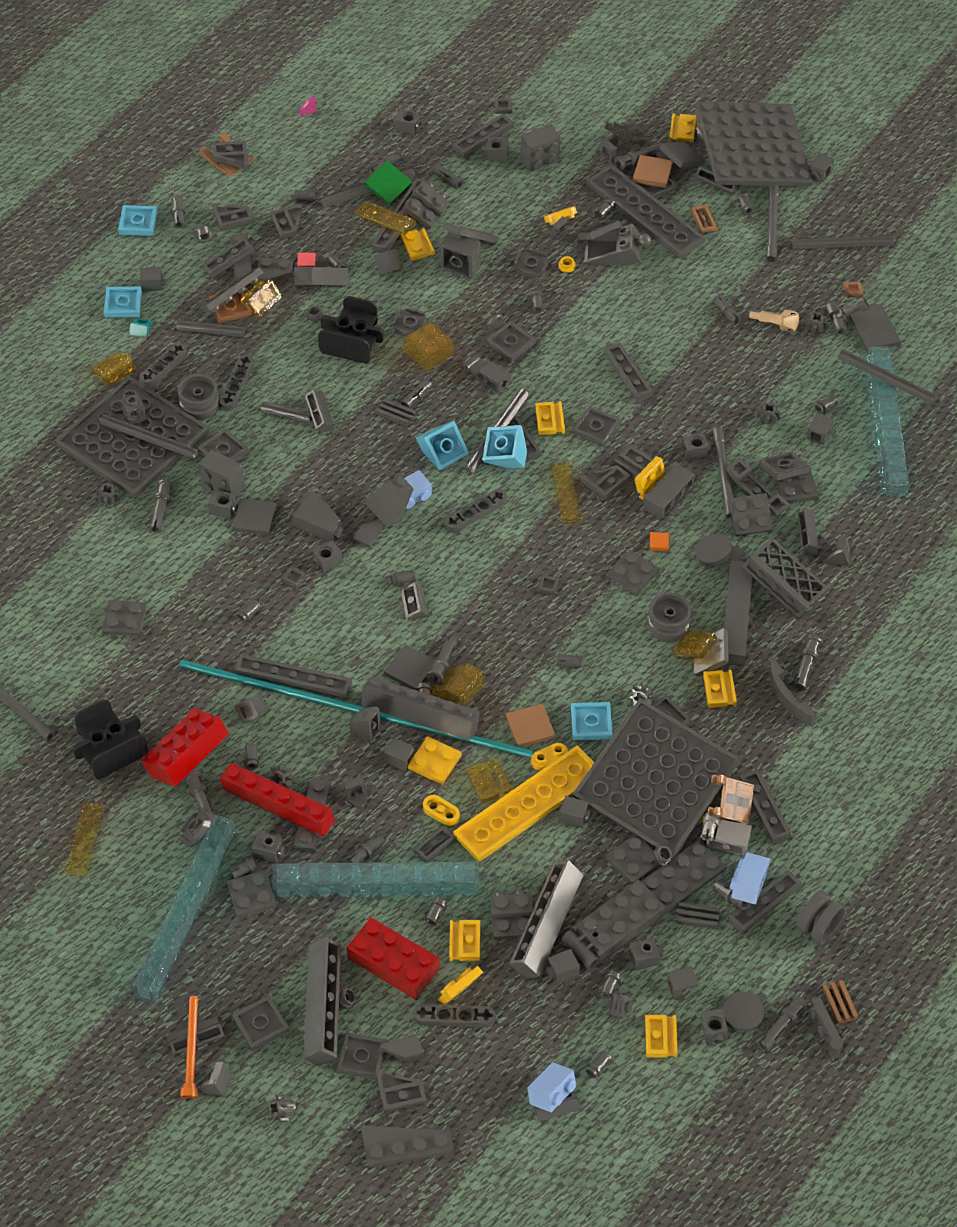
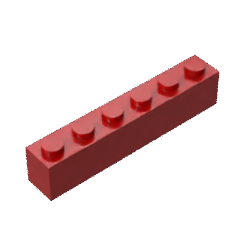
M233 763L228 766L220 777L225 791L323 837L335 822L330 807Z

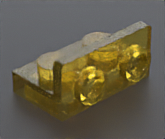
M271 279L257 281L254 284L255 287L245 292L240 300L241 304L249 306L256 317H261L282 297Z
M118 351L93 366L91 370L94 375L102 378L106 387H109L136 371V368L129 354Z

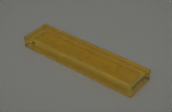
M366 201L355 211V214L360 218L405 235L416 225L415 219Z
M569 461L551 463L562 524L581 522Z
M83 803L65 870L66 874L86 876L104 804Z

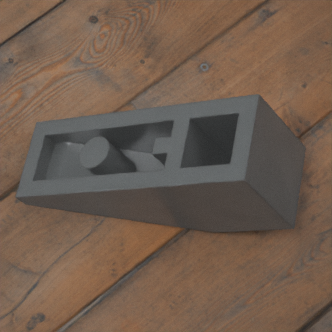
M294 267L296 287L348 285V268Z

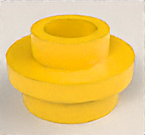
M566 256L559 261L558 267L562 272L569 273L575 270L576 263L573 258Z

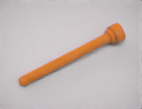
M195 995L189 999L186 1080L180 1097L184 1099L198 1098V1088L194 1084L198 998Z

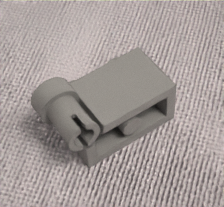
M706 813L702 823L704 826L700 836L706 841V846L745 856L752 826L742 822L736 823L727 821L724 818L709 816Z

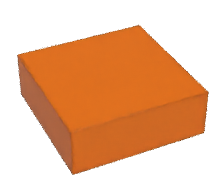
M650 532V551H668L669 533Z

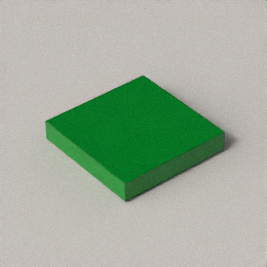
M386 160L365 181L364 185L385 203L391 205L412 184V181Z

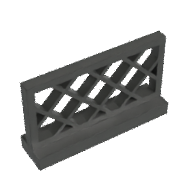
M770 538L756 553H753L742 567L798 618L828 589L823 582L774 538ZM768 546L774 547L777 553H770ZM758 556L766 557L767 563L763 562ZM771 558H778L779 564H771ZM783 559H787L791 566L784 565ZM772 569H778V570H780L781 576H779V575H778L775 571H773ZM785 570L792 571L793 577H786ZM797 572L803 573L805 579L798 578ZM787 582H794L795 589ZM799 583L806 584L807 590L800 589ZM811 584L816 585L820 591H812ZM801 594L808 595L809 602Z

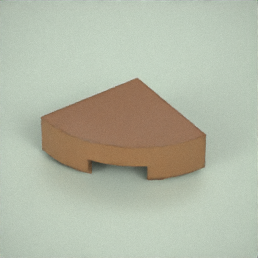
M861 282L843 283V288L845 291H848V294L854 297H862L864 295Z

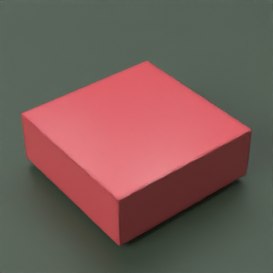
M298 253V267H315L316 253Z

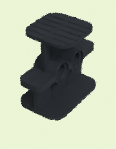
M347 296L343 300V309L339 317L327 315L321 317V328L323 330L318 334V343L322 354L367 364L370 361V352L374 343H382L384 340V330L374 327L378 322V311L376 304L372 301Z
M104 699L80 710L76 714L74 720L77 732L85 740L73 746V754L76 759L85 757L96 779L101 780L107 775L147 755V740L138 731L141 727V722L137 715L120 721L112 710L110 701Z

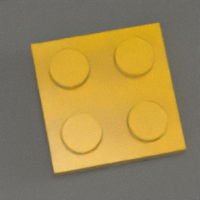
M427 736L408 764V769L443 785L461 758L462 752Z
M479 966L473 970L469 967L456 981H451L440 991L442 996L437 1001L445 1005L472 984L483 971Z

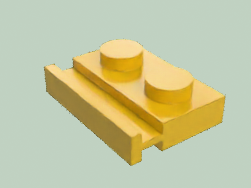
M673 113L669 140L694 142L697 115L680 114V116H677Z
M422 228L420 231L413 230L400 233L411 261L435 255L425 228Z
M561 401L553 404V402L535 403L538 435H554L557 432L565 434Z
M656 456L634 479L637 491L640 493L639 498L643 499L645 494L654 488L658 480L661 481L665 476L662 458Z
M723 670L703 672L708 708L727 707L728 705L736 706L737 701L732 670H728V672H723Z
M450 920V961L459 959V961H480V920H459V922Z
M645 1015L646 1057L667 1058L668 1056H674V1058H677L676 1015H673V1017H667V1015Z

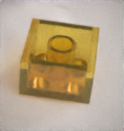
M431 321L404 338V352L427 372L454 355V341Z

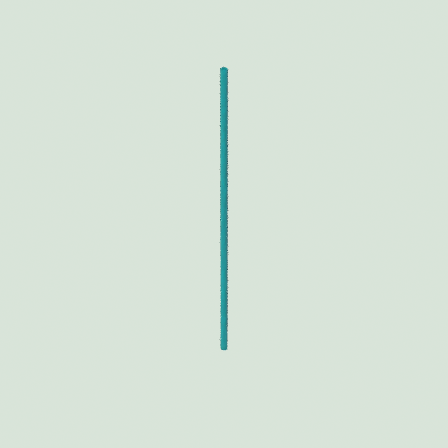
M181 660L179 664L181 668L358 713L360 709L366 708ZM380 712L381 720L527 758H531L534 753L532 750L478 736H473L469 741Z

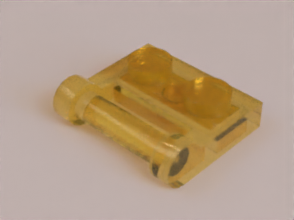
M498 758L466 768V774L481 804L505 796L514 789L500 767L501 762ZM490 769L494 770L502 787L497 788L489 772Z

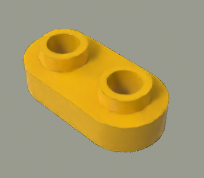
M572 206L543 217L545 223L553 225L562 216L566 219L575 217L574 214L577 211L576 207Z
M554 743L533 753L531 765L535 770L541 771L567 753L568 748L562 743Z
M430 795L424 799L423 810L433 819L445 826H454L459 822L460 812L456 806L437 795ZM449 815L453 816V818H450V819H448V818H446V817L449 816Z

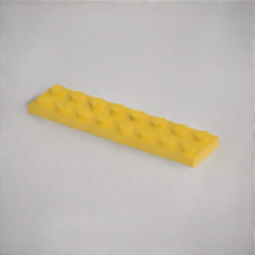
M578 745L457 828L453 831V835L478 863L562 805L565 796L573 797L574 791L595 762Z

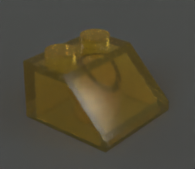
M469 663L452 665L443 676V682L440 685H436L432 689L431 694L440 699L467 707L484 685V671Z

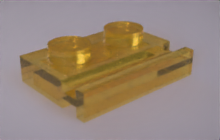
M686 631V637L680 639L672 652L678 657L703 658L713 645L711 642L716 640L717 637L711 632Z

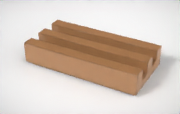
M707 205L691 208L692 216L702 235L706 232L718 231ZM702 210L705 211L708 220L711 224V227L708 226L706 218L702 213ZM696 211H698V213H699V215H700V218H701V220H702V222H703L705 228H703V225H702V223H701V221H700V219H699L698 214H697Z
M843 980L836 984L833 982L829 986L827 984L823 985L822 989L837 1024L858 1019V1014ZM837 988H840L842 995L845 999V1002L848 1006V1009L851 1013V1016H849ZM829 990H833L844 1018H841Z

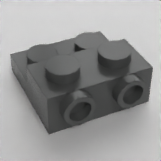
M422 181L416 187L402 210L425 228L430 229L449 201L445 194L435 191L431 183Z
M517 891L515 895H506L504 892H498L494 896H490L493 939L521 938L533 911L532 894H527L526 891Z

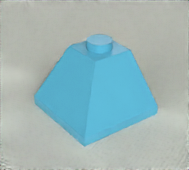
M455 421L433 428L416 437L422 452L438 470L469 454Z
M522 426L488 427L482 461L503 468H524L527 448Z

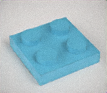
M123 205L118 228L119 235L153 236L158 212L157 206Z
M141 286L106 287L104 317H140Z
M610 702L571 703L573 740H605L612 738Z

